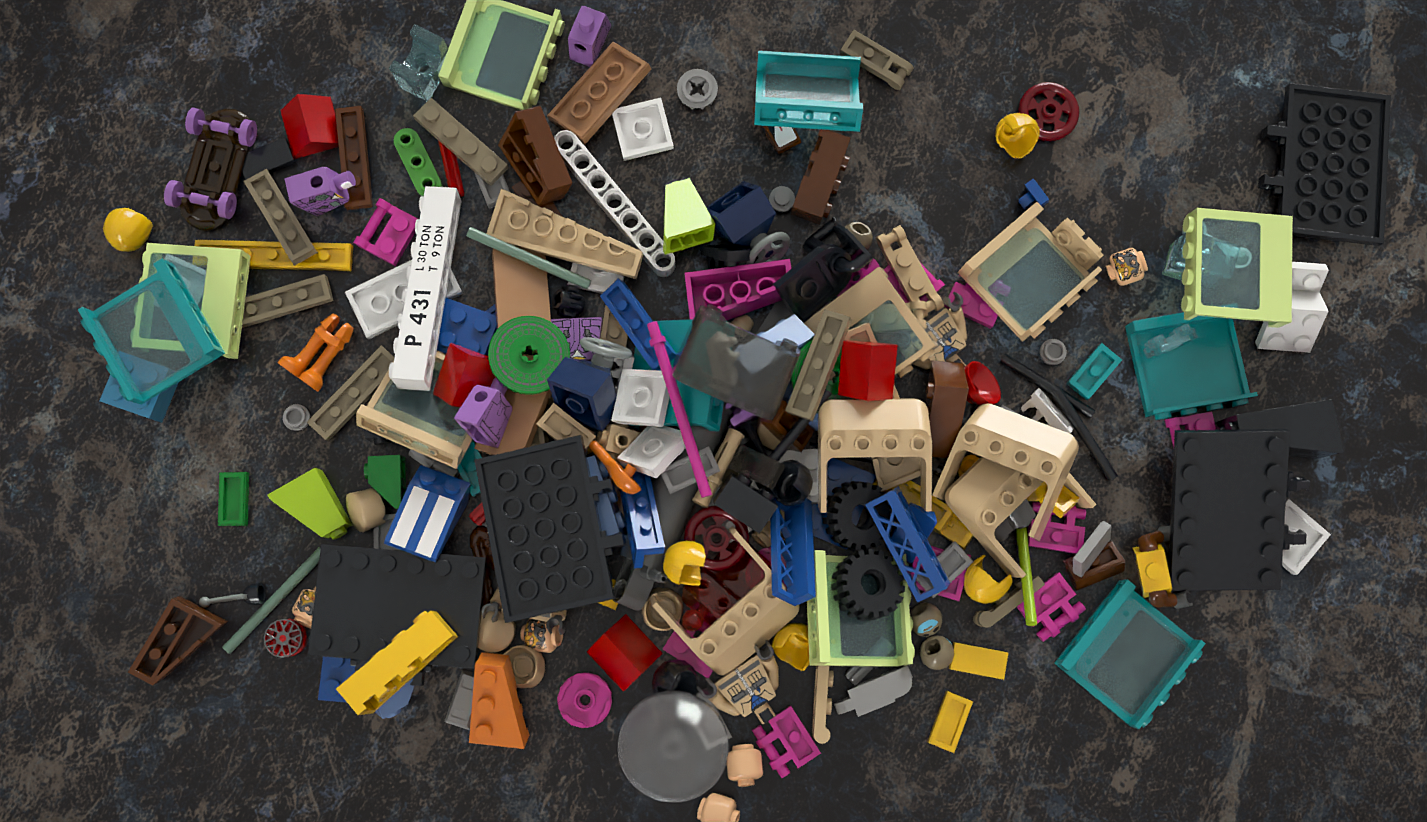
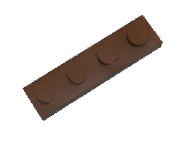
M361 106L337 108L335 112L341 173L350 171L356 181L355 186L347 188L349 200L344 203L347 210L373 207L364 110Z

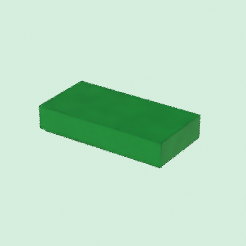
M248 472L219 473L218 526H248Z

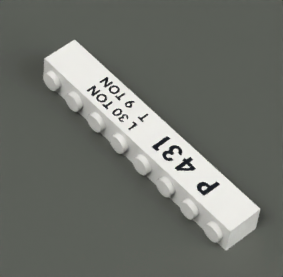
M426 186L424 196H421L419 200L421 214L420 219H417L415 223L417 237L416 242H412L411 256L413 259L412 264L407 267L408 286L407 289L403 290L402 294L404 309L403 313H400L398 316V328L400 331L398 338H395L393 344L395 353L394 363L391 362L389 366V377L398 389L430 391L462 203L457 188Z

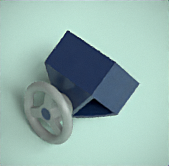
M743 181L706 207L715 222L714 231L717 236L733 244L749 246L752 249L750 261H746V265L763 263L765 261H778L787 252L790 246L788 234L776 232L767 236L776 212L760 186ZM776 240H782V244L776 246L773 242Z
M584 337L580 339V345L595 353L592 356V360L586 361L565 357L548 377L547 382L554 404L577 422L603 432L612 419L617 396L611 373L614 358L629 359L632 356V351L610 341Z

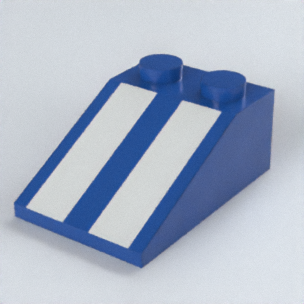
M420 465L407 487L386 535L384 544L436 563L469 503L471 483Z

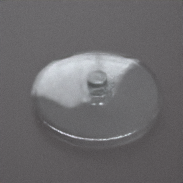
M666 691L643 699L626 716L619 733L618 757L625 776L640 792L650 798L663 802H684L706 793L721 777L728 759V735L721 717L706 701L686 692Z

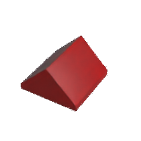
M297 94L280 110L290 149L295 159L339 147L336 114L331 97Z
M844 340L841 351L838 395L866 401L893 399L898 345Z
M450 343L433 394L451 406L461 407L474 386L481 385L490 388L496 377L491 371L488 356Z
M627 614L608 629L587 651L592 659L623 692L663 654Z

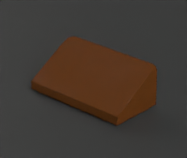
M783 400L759 420L779 441L784 438L799 419L798 416L785 411L788 403ZM808 424L789 449L802 453L815 430Z
M1113 541L1107 543L1082 578L1073 573L1074 556L1063 560L1076 591L1125 571V560Z

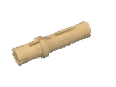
M732 428L728 429L714 457L720 472L707 477L712 495L701 498L698 489L692 499L694 503L708 508L717 488H720L723 484L721 480L744 438L742 433Z

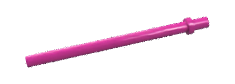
M657 321L648 323L647 327L651 337L649 343L655 349L701 498L711 496V489L664 344L666 343V338L661 335Z

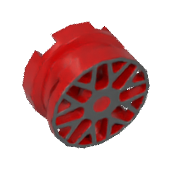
M294 619L276 620L265 631L264 645L273 656L280 658L295 656L302 652L307 645V630L305 626L297 623Z

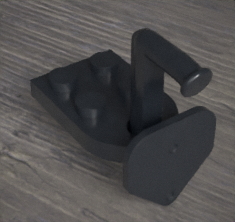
M834 216L805 240L803 249L808 255L773 284L792 315L795 314L803 323L847 286L852 272H856L861 268L867 270L873 260L868 250L847 228L838 224ZM832 232H835L841 245L825 244L822 241Z

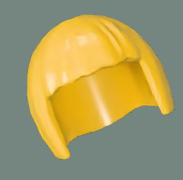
M1009 114L1001 119L995 128L996 142L1011 157L1018 159L1023 158L1033 150L1040 135V129L1036 120L1027 114Z
M129 208L114 209L108 214L104 222L103 231L106 240L116 250L130 252L143 246L149 238L153 225L144 215Z
M681 541L671 545L665 553L663 571L667 578L677 585L681 583L699 586L701 580L700 566H704L706 558L704 547L694 541Z
M982 555L967 568L964 575V588L966 594L972 600L988 604L997 601L1006 594L1012 585V576L1009 574L999 583L993 580L983 570L982 562L985 555Z
M802 623L785 625L776 633L771 646L779 659L803 671L809 665L808 625Z

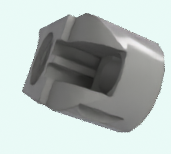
M908 665L896 667L854 685L852 689L848 690V697L834 703L837 713L843 714L855 709L859 717L896 702V698L905 695L912 687L913 676Z

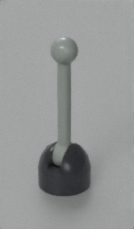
M254 583L248 585L244 589L243 594L211 599L202 597L199 600V605L206 608L210 604L244 599L249 605H260L266 601V590L262 583Z

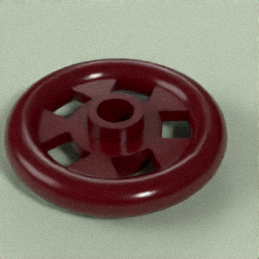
M1043 82L1032 86L1023 94L1019 103L1018 113L1029 115V111L1036 110L1038 118L1036 122L1040 129L1039 140L1056 141L1066 137L1074 130L1079 119V105L1075 96L1066 87L1057 83ZM1042 93L1046 99L1037 103L1034 97ZM1058 95L1065 102L1060 105L1053 97ZM1046 108H1052L1054 113H1048ZM1062 112L1069 114L1066 123L1059 120ZM1043 123L1054 124V131L1043 130Z
M716 505L708 506V508L705 507L696 512L688 521L684 531V541L695 542V535L703 534V542L705 544L703 547L706 558L702 568L713 571L725 570L734 566L746 553L745 548L732 533L722 526L727 519L734 524L735 529L749 544L747 525ZM713 517L716 524L710 525L705 529L702 521ZM714 533L721 534L719 542L711 540V536ZM730 539L738 542L733 553L725 549L729 545ZM708 551H720L719 560L707 558Z

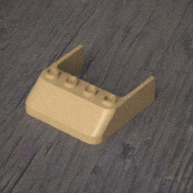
M915 398L873 401L829 399L821 405L818 411V508L821 513H826L827 462L831 458L921 457V507L926 512L932 511V438L928 408L924 402Z
M982 404L977 407L959 431L932 495L945 501V493L953 484L966 451L1044 481L1047 484L1048 490L1028 535L1040 541L1078 453V442L1067 432L993 404Z
M980 457L947 489L945 493L946 504L1007 575L1010 574L1012 577L1023 578L1026 573L996 540L994 532L1044 481ZM1069 473L1064 486L1080 497L1076 507L1093 508L1096 503Z
M733 526L728 530L760 565L765 575L761 582L700 636L692 638L654 595L650 598L654 609L690 649L716 674L723 676L737 669L756 652L754 649L755 645H757L758 649L766 643L765 640L771 639L799 611V605L793 606L772 595L771 569ZM782 583V589L787 591V587Z

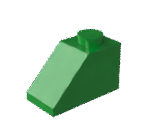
M402 455L368 456V463L364 465L365 479H368V484L395 509H398L406 492V458Z

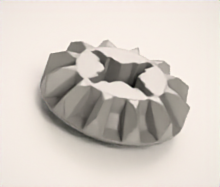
M702 69L687 71L680 77L677 84V94L680 100L691 109L701 108L703 110L705 106L712 105L718 92V85L714 76ZM691 84L696 87L704 84L702 87L703 95L696 93L691 96L693 93Z

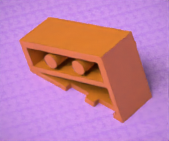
M482 652L475 663L469 743L524 749L530 735L525 725L523 708L519 702L516 690L517 684L509 655Z

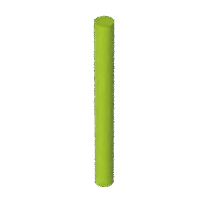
M1017 528L1019 565L1026 573L1021 578L1025 621L1027 626L1037 625L1027 528Z

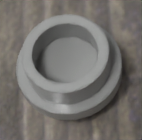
M785 186L776 187L769 196L770 204L778 212L789 211L795 201L793 191Z
M1049 339L1040 347V357L1049 365L1060 364L1067 354L1065 345L1057 339Z
M294 404L284 411L283 422L287 428L293 431H300L308 426L307 421L310 419V413L306 407Z

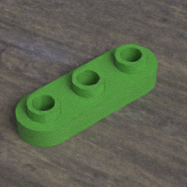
M410 128L399 130L394 136V145L419 195L424 196V185L428 181L432 182L431 187H443V183L417 132ZM404 138H411L409 143H403ZM415 160H422L420 165H413Z

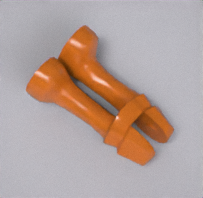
M331 314L320 322L321 325L314 329L315 332L297 356H283L277 363L319 392L323 386L322 377L337 353L344 349L345 343H349L354 328L349 323H345L333 336L331 333L337 327L340 317ZM324 343L328 344L323 353L317 359V361L312 365V367L306 370L307 366L309 365L313 357L316 355L318 350L322 347V345Z

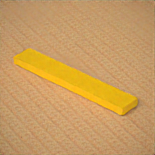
M195 240V246L243 250L251 256L249 269L352 271L353 245L349 243H312L317 253L294 266L280 242ZM194 256L193 265L207 268V257Z

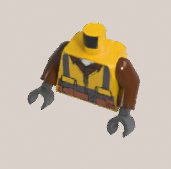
M1160 526L1157 531L1139 537L1138 547H1133V553L1143 598L1149 597L1150 603L1155 607H1175L1180 609L1192 606L1193 603H1189L1186 598L1190 591L1171 593L1172 584L1166 556L1160 544L1162 542H1170V526Z

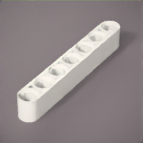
M568 130L558 132L554 139L564 164L631 245L643 252V259L654 273L660 277L670 276L675 270L674 254H664L663 240L577 136ZM565 142L573 143V146L569 149L564 150L560 148ZM581 161H586L589 163V165L584 169H579L576 167L577 164ZM597 180L605 182L602 188L597 189L592 186ZM615 199L622 202L617 208L608 206L609 202ZM629 219L638 221L637 225L633 228H628L624 224ZM645 238H650L654 241V244L648 248L640 245L641 241ZM661 258L670 260L669 266L663 268L659 267L656 263Z

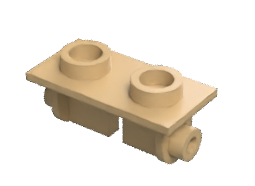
M1067 218L1051 233L1057 242L1064 246L1074 257L1075 261L1086 270L1103 256L1100 252L1102 249L1089 237L1086 240L1082 238L1085 232L1074 220L1071 221Z

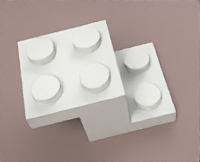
M1292 262V322L1275 328L1268 327V322L1263 321L1255 341L1258 349L1311 352L1328 313V309L1320 294V289L1329 271L1326 264ZM1259 296L1256 301L1257 307H1259Z

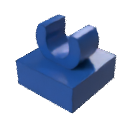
M1034 178L1025 184V190L1028 193L1019 199V203L1024 210L1036 202L1042 207L1049 203V198Z

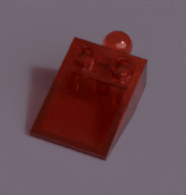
M731 542L725 549L733 553L738 542ZM752 547L753 550L771 569V562L767 560L762 554H760L754 547ZM747 551L737 564L728 569L713 571L703 568L700 571L701 580L699 586H683L682 601L691 609L682 616L683 627L688 631L694 632L702 627L704 621L711 626L763 580L764 570ZM720 553L713 560H719Z

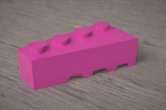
M790 259L685 273L690 320L724 319L727 321L781 301L782 298L773 284L791 269Z

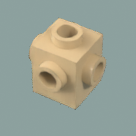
M613 422V424L607 425L603 432H598L596 441L601 444L616 462H619L617 457L640 435V432L628 429V424Z

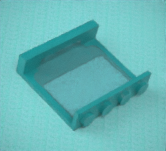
M758 51L754 125L860 132L863 114V103L859 102L858 80L861 57Z
M163 258L153 263L157 273L94 311L84 307L78 309L83 318L80 320L82 326L87 332L92 334L95 340L93 342L95 349L100 355L104 356L108 363L106 365L108 372L117 379L121 386L119 387V392L125 400L141 405L225 354L175 265Z
M1119 580L1054 664L1126 724L1140 729L1150 723L1153 718L1152 712L1155 708L1167 701L1170 696L1168 692L1172 686L1179 684L1186 676L1185 670L1190 663H1195L1203 653L1201 649L1206 643L1202 640H1194L1136 593L1134 591L1136 586L1129 580Z

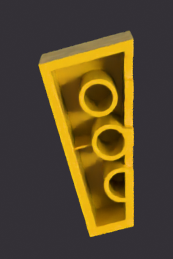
M424 611L413 620L414 625L406 631L403 630L392 639L391 644L377 652L369 662L336 688L357 715L373 714L458 637L436 611H429L428 613Z

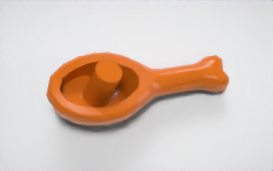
M597 441L589 443V449L604 464L611 479L618 488L629 494H636L641 491L640 485L633 478L637 471L636 468L627 464L624 469Z

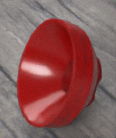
M977 361L967 364L964 367L969 388L967 401L979 406L986 403L993 405L998 403L1001 398V391L992 372L985 365Z

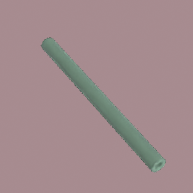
M470 227L466 236L584 289L588 290L592 280L475 228Z
M320 547L222 646L227 653L231 654L319 563Z

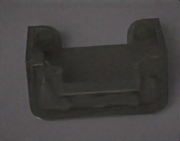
M700 305L673 361L672 376L679 382L761 418L773 420L801 354L800 349L797 348L798 344L787 338H783L782 341L777 340L775 343L726 322L725 317L722 316L723 311L713 305H707V307Z

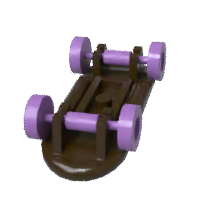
M191 108L186 116L185 126L187 132L198 135L184 186L182 182L170 180L164 191V201L167 206H180L181 214L186 222L199 230L210 231L219 228L227 219L233 217L236 210V192L249 147L254 144L257 136V124L255 121L250 120L243 112L235 109L218 110L205 117L202 109Z

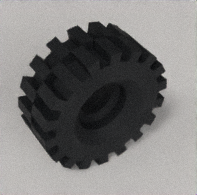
M858 481L842 483L841 488L835 487L832 490L834 496L828 495L826 501L829 502V506H826L827 517L822 518L823 524H828L829 526L825 528L826 533L833 535L831 539L835 543H840V546L861 551L871 549V546H880L879 540L884 539L865 504L887 492H881L882 488L873 485V483ZM885 500L875 506L879 516L890 519L892 514L890 509L892 508L889 502ZM858 505L864 506L867 510V520L862 526H856L852 522L853 509Z
M874 549L861 550L843 559V562L837 565L836 569L838 571L832 575V579L837 580L831 584V590H837V595H834L833 598L835 602L841 601L842 604L839 606L841 611L849 610L847 616L850 618L858 616V621L876 620L895 611L898 608L896 604L901 603L904 598L899 595L905 592V586H900V582L905 580L904 576L898 575V565L891 564L894 559L890 555L883 557L884 552L881 550L874 552ZM865 574L871 575L877 583V592L874 595H868L862 588L861 578Z

